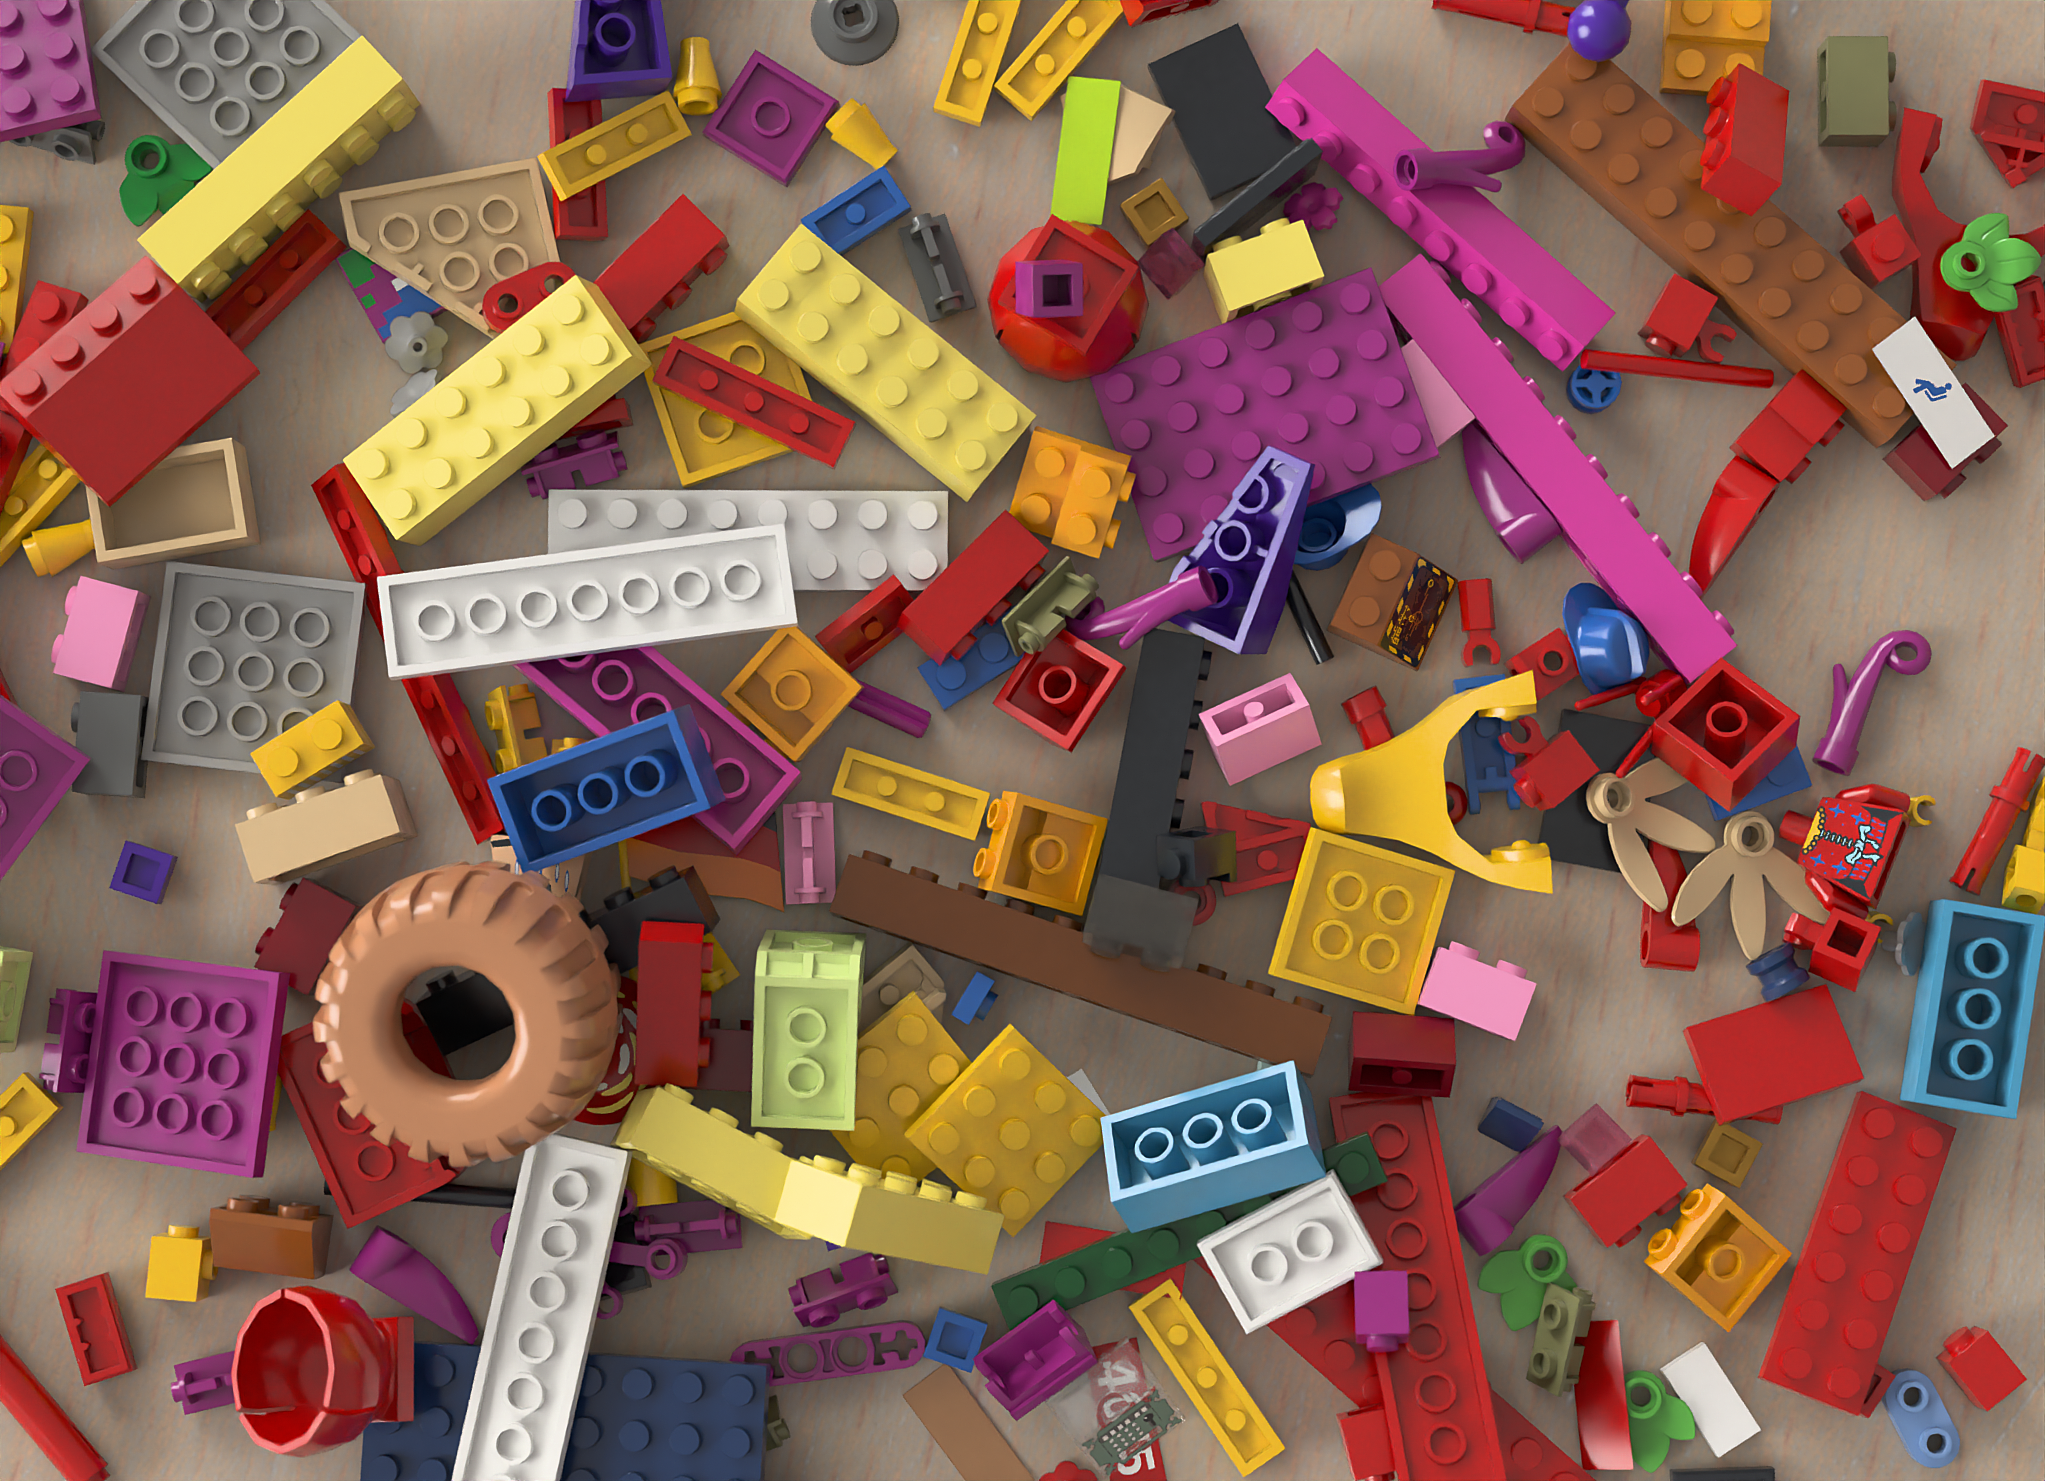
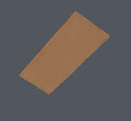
M941 1365L902 1395L965 1481H1034V1478L949 1365Z

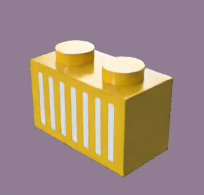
M336 700L251 752L250 755L274 795L278 798L290 800L296 794L305 791L374 749L375 746L351 706Z

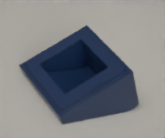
M1495 1097L1491 1099L1478 1124L1477 1130L1516 1152H1521L1538 1134L1544 1123L1542 1122L1543 1119L1503 1098Z

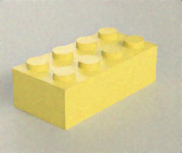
M667 1083L665 1087L656 1085L654 1088L638 1090L610 1146L633 1151L632 1157L785 1239H811V1234L774 1220L791 1161L797 1160L813 1164L814 1160L804 1156H800L799 1160L780 1153L784 1145L777 1140L760 1132H756L753 1136L737 1130L736 1127L739 1123L737 1119L715 1108H711L710 1112L696 1108L691 1105L694 1097L674 1085Z
M815 1155L813 1164L797 1160L791 1161L774 1221L842 1247L988 1275L1004 1214L985 1208L986 1198L963 1191H957L956 1197L951 1196L952 1186L925 1178L922 1180L921 1187H918L916 1178L893 1171H888L886 1179H881L882 1171L852 1163L849 1172L844 1171L845 1163Z

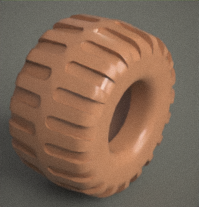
M467 861L454 862L414 874L396 882L376 895L360 910L334 945L329 955L331 961L320 975L315 994L316 999L323 1002V1005L313 1018L314 1037L316 1042H326L328 1049L320 1063L328 1083L338 1079L344 1088L346 1095L340 1101L344 1109L353 1119L360 1113L365 1115L377 1126L371 1135L389 1147L399 1140L411 1146L408 1154L409 1157L428 1163L433 1162L441 1155H448L450 1165L454 1167L475 1166L488 1157L495 1163L508 1160L529 1147L536 1146L564 1128L583 1110L597 1091L613 1056L615 1041L622 1024L623 1005L617 1003V994L622 985L620 971L617 963L608 964L604 951L609 941L599 924L589 929L578 915L584 908L581 902L569 892L562 897H558L547 890L546 887L550 879L532 870L521 875L511 873V865L500 861H485L477 865H470ZM461 966L483 974L502 990L514 1012L516 1040L511 1057L501 1070L482 1079L454 1080L432 1072L414 1056L403 1035L401 1007L407 988L418 975L434 967Z

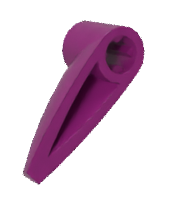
M1470 423L1462 431L1466 469L1472 489L1498 539L1507 551L1520 564H1523L1562 533L1561 529L1551 514L1475 425Z
M1558 1125L1552 1126L1453 1207L1458 1231L1479 1257L1494 1250L1513 1233L1516 1224L1528 1212L1544 1189L1556 1164L1564 1137L1563 1131Z
M376 1225L349 1270L372 1287L473 1345L479 1335L478 1328L467 1305L452 1283L414 1246L393 1232Z

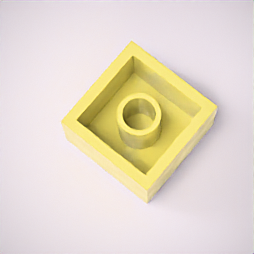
M1288 218L1279 219L1260 228L1261 235L1242 241L1241 236H1234L1213 245L1214 252L1207 255L1203 276L1221 324L1321 286L1324 274L1303 220L1290 224Z

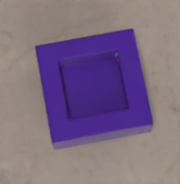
M126 840L109 888L155 904H162L178 857Z

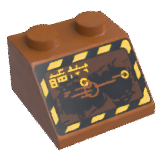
M1371 533L1364 544L1326 631L1414 671H1418L1458 579L1420 554Z

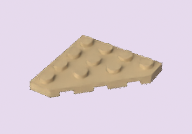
M537 157L339 193L340 206L350 247L492 339L497 338L501 333L492 330L482 315V303L487 290L500 281L543 263L560 262ZM549 279L544 284L546 290L550 293L555 292L563 285L557 279ZM504 298L498 303L499 308L505 313H512L518 307L517 303L511 298Z

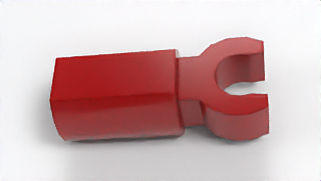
M1492 579L1459 581L1458 594L1462 633H1467L1468 641L1461 651V661L1464 667L1473 666L1472 651L1475 647H1484L1490 655V666L1497 665L1501 658V650L1498 643L1491 638V631L1496 629Z

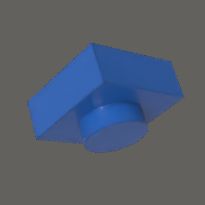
M977 971L951 1015L970 1025L974 1016L984 1021L998 997V994L990 990L995 981Z
M940 1306L923 1357L972 1373L975 1364L973 1358L978 1355L988 1322Z

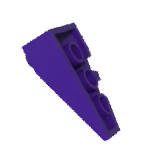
M1268 446L1232 492L1233 499L1217 520L1212 519L1202 531L1204 534L1203 538L1189 556L1182 557L1173 569L1169 583L1177 580L1179 574L1202 565L1208 570L1214 581L1218 595L1217 603L1195 612L1189 609L1167 621L1237 654H1267L1285 606L1315 464L1274 446Z

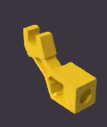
M2045 776L2036 787L2030 801L2029 816L2021 845L2015 844L2004 868L2002 906L2035 915L2045 904Z

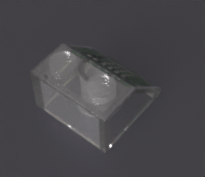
M1125 1336L1097 1357L1098 1363L1045 1400V1403L1075 1445L1104 1479L1108 1478L1187 1419L1128 1336Z

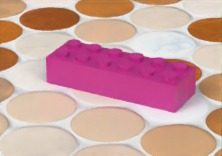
M652 646L511 664L597 738L690 704L726 798L723 802L690 816L736 855L739 854L802 780L801 772Z

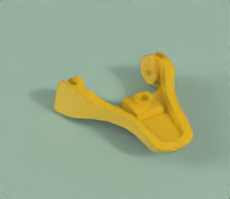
M1533 670L1450 696L1418 724L1395 738L1371 749L1342 756L1319 765L1312 775L1310 782V803L1316 824L1321 830L1333 834L1377 836L1399 840L1429 851L1485 880L1518 889L1553 894L1549 847L1546 843H1530L1526 840H1517L1512 845L1491 849V855H1481L1457 835L1447 811L1443 769L1449 741L1476 711H1478L1479 717H1500L1504 721H1513L1519 715L1536 713L1537 701Z

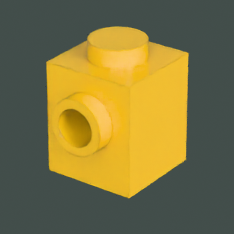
M169 1225L168 1233L164 1232L151 1237L146 1298L197 1302L208 1298L210 1280L216 1279L219 1267L213 1265L211 1237L199 1236L200 1227Z

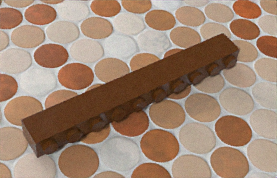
M864 850L861 858L851 854L848 856L829 910L834 917L1273 1066L1294 1060L1302 1076L1311 1078L1314 1075L1332 1020L1331 1016L1322 1014L1324 1005L1318 1002L1295 996L1292 1004L1274 998L1275 988L1252 980H1247L1245 987L1225 981L1227 972L1199 963L1197 970L1194 971L1177 965L1179 956L1151 947L1147 955L1129 949L1131 940L1123 936L1102 931L1101 937L1097 938L1082 933L1083 924L1070 918L1054 915L1053 921L1050 922L1033 916L1035 908L1028 904L1008 898L1004 906L987 901L985 899L988 892L983 889L959 882L957 890L937 884L940 878L939 875L911 866L909 874L890 868L892 859L871 851Z

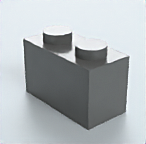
M80 691V702L74 703L71 712V728L73 732L77 733L76 748L88 755L91 760L72 784V792L87 795L145 798L148 761L141 760L148 697L132 694Z

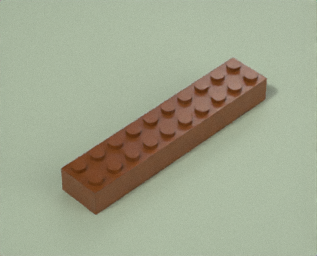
M1569 42L1515 101L1504 120L1515 126L1528 142L1681 277L1717 296L1718 300L1714 306L1792 375L1803 369L1847 408L1840 417L1869 443L1878 448L1889 441L1914 414V411L1872 349L1908 321L1769 199L1751 217L1702 190L1703 166L1700 165V158L1705 149V143L1610 59L1602 62L1585 59L1573 50ZM1936 347L1952 371L1957 364Z

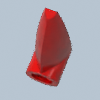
M1736 455L1728 463L1717 479L1694 536L1689 574L1698 583L1703 592V595L1699 597L1700 600H1702L1771 502L1780 485L1779 481L1739 455Z
M1648 839L1647 851L1666 891L1668 904L1664 911L1658 912L1643 900L1640 935L1641 966L1643 968L1694 972L1700 956V932L1696 927L1695 918L1683 926L1675 925L1671 918L1677 893L1687 877L1684 864L1676 849Z

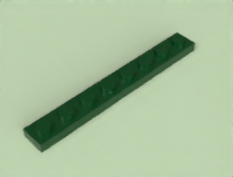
M1368 1131L1322 1149L1326 1173L1334 1169L1349 1197L1388 1181ZM1306 1183L1135 1233H1131L1129 1228H1126L992 1283L991 1288L1007 1326L1011 1331L1052 1300H1055L1066 1311L1203 1256L1197 1245L1199 1239Z

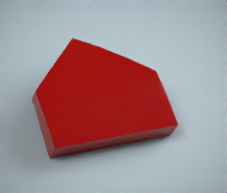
M1983 79L1980 80L1970 130L2010 188L2018 186L2027 180L2026 178L2045 167V92Z

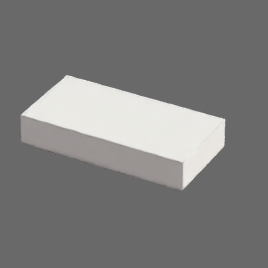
M1700 1342L1660 1368V1371L1677 1397L1689 1406L1693 1413L1695 1425L1718 1458L1761 1431L1704 1342Z

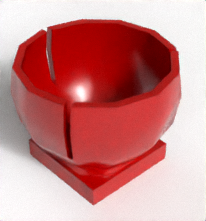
M1051 214L1045 226L1031 229L999 259L987 298L994 335L999 340L998 343L1027 372L1063 383L1104 374L1113 368L1139 342L1149 307L1140 264L1109 231L1075 220L1071 222L1069 220L1063 221ZM1069 260L1083 263V316L1033 318L1016 313L1015 261Z
M308 1285L280 1289L257 1301L238 1332L231 1371L236 1412H244L238 1418L254 1443L281 1455L303 1458L331 1451L355 1440L370 1423L414 1421V1317L371 1318L356 1300L333 1291ZM285 1411V1412L265 1414V1415L247 1414V1413H265V1412Z

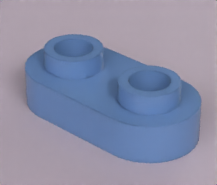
M1903 1368L1893 1371L1892 1373L1896 1377L1881 1400L1906 1451L1913 1460L1923 1466L1940 1468L1948 1465L1958 1454L1960 1439L1935 1386L1926 1375L1916 1370ZM1910 1387H1915L1919 1393L1918 1400L1912 1405H1906L1903 1400L1904 1392ZM1932 1434H1940L1942 1438L1941 1447L1936 1451H1929L1927 1439Z

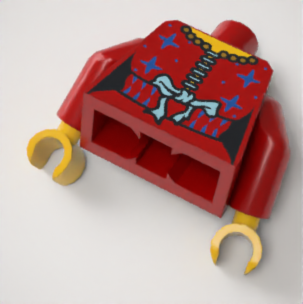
M1874 783L1841 790L1835 798L1822 797L1814 818L1788 810L1780 825L1778 836L1781 839L1802 846L1797 863L1806 871L1805 884L1825 910L1831 913L1833 907L1870 923L1880 919L1885 924L1893 926V920L1888 915L1877 911H1869L1868 907L1877 909L1908 826L1921 827L1932 824V821L1919 817L1917 813L1918 804L1934 806L1936 801L1929 795L1910 798L1907 793ZM1879 938L1878 943H1882L1883 940Z

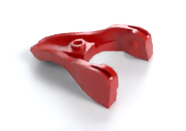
M1904 107L1902 125L1895 150L1892 173V197L1900 212L1905 230L1922 255L1912 264L1913 289L1910 320L1916 317L1932 343L1951 360L1965 361L1976 356L1994 318L1993 311L1980 307L1970 292L1951 288L1942 277L1940 269L1942 256L1949 247L1962 241L1967 225L1956 223L1937 209L1921 176L1928 168L1934 153L1940 147L1939 138L1943 118L1937 117L1936 114ZM2045 224L2025 234L2009 235V238H2017L2029 243L2037 250L2041 257L2045 255ZM1961 258L1962 267L1968 272H1974V264L1967 258Z

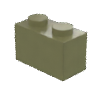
M1828 36L1817 49L1818 147H1878L1889 136V132L1894 131L1897 110L1895 102L1889 101V83H1892L1895 78L1896 57L1894 52H1888V36Z

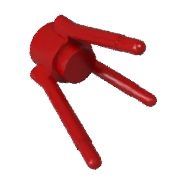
M1663 669L1648 679L1641 676L1630 683L1579 700L1574 706L1576 710L1581 711L1630 694H1635V703L1639 711L1648 717H1654L1656 721L1687 691V686L1678 673L1673 670ZM1654 722L1617 769L1616 776L1618 778H1624L1651 745Z

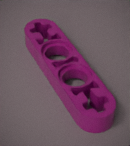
M897 1320L752 1340L742 1343L736 1348L729 1361H744L747 1351H754L756 1359L773 1358L774 1353L771 1347L780 1346L779 1364L784 1376H774L775 1366H771L769 1387L908 1368L915 1365L922 1358L926 1348V1338L924 1332L917 1324L908 1320ZM899 1330H906V1335L910 1339L916 1338L918 1345L910 1348L909 1357L900 1358L899 1351L892 1349L882 1351L881 1354L885 1362H874L876 1345L871 1333H882L880 1343L894 1341ZM847 1337H858L866 1344L867 1357L858 1365H848L839 1356L838 1346ZM800 1343L807 1344L815 1350L817 1363L813 1369L807 1372H798L790 1366L788 1353L794 1345Z

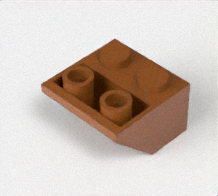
M239 1195V1198H228L225 1205L210 1209L209 1223L213 1265L215 1267L312 1280L325 1276L334 1215L320 1214L319 1204L290 1201L289 1205L279 1204V1207L275 1208L269 1207L270 1198Z

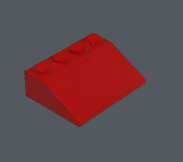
M145 255L0 381V399L14 419L107 506L111 507L260 374V371L195 301Z

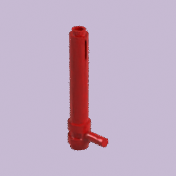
M0 1335V1401L66 1481H106L111 1476L105 1469L108 1463Z

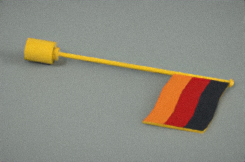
M775 812L738 855L732 852L691 816L618 842L622 889L630 886L632 890L631 877L648 882L647 879L670 866L675 865L677 871L680 872L693 865L708 895L747 899L771 906L784 913ZM638 966L629 970V978L637 982ZM631 1157L626 1186L631 1187L635 1191L637 1206L678 1202L676 1180Z

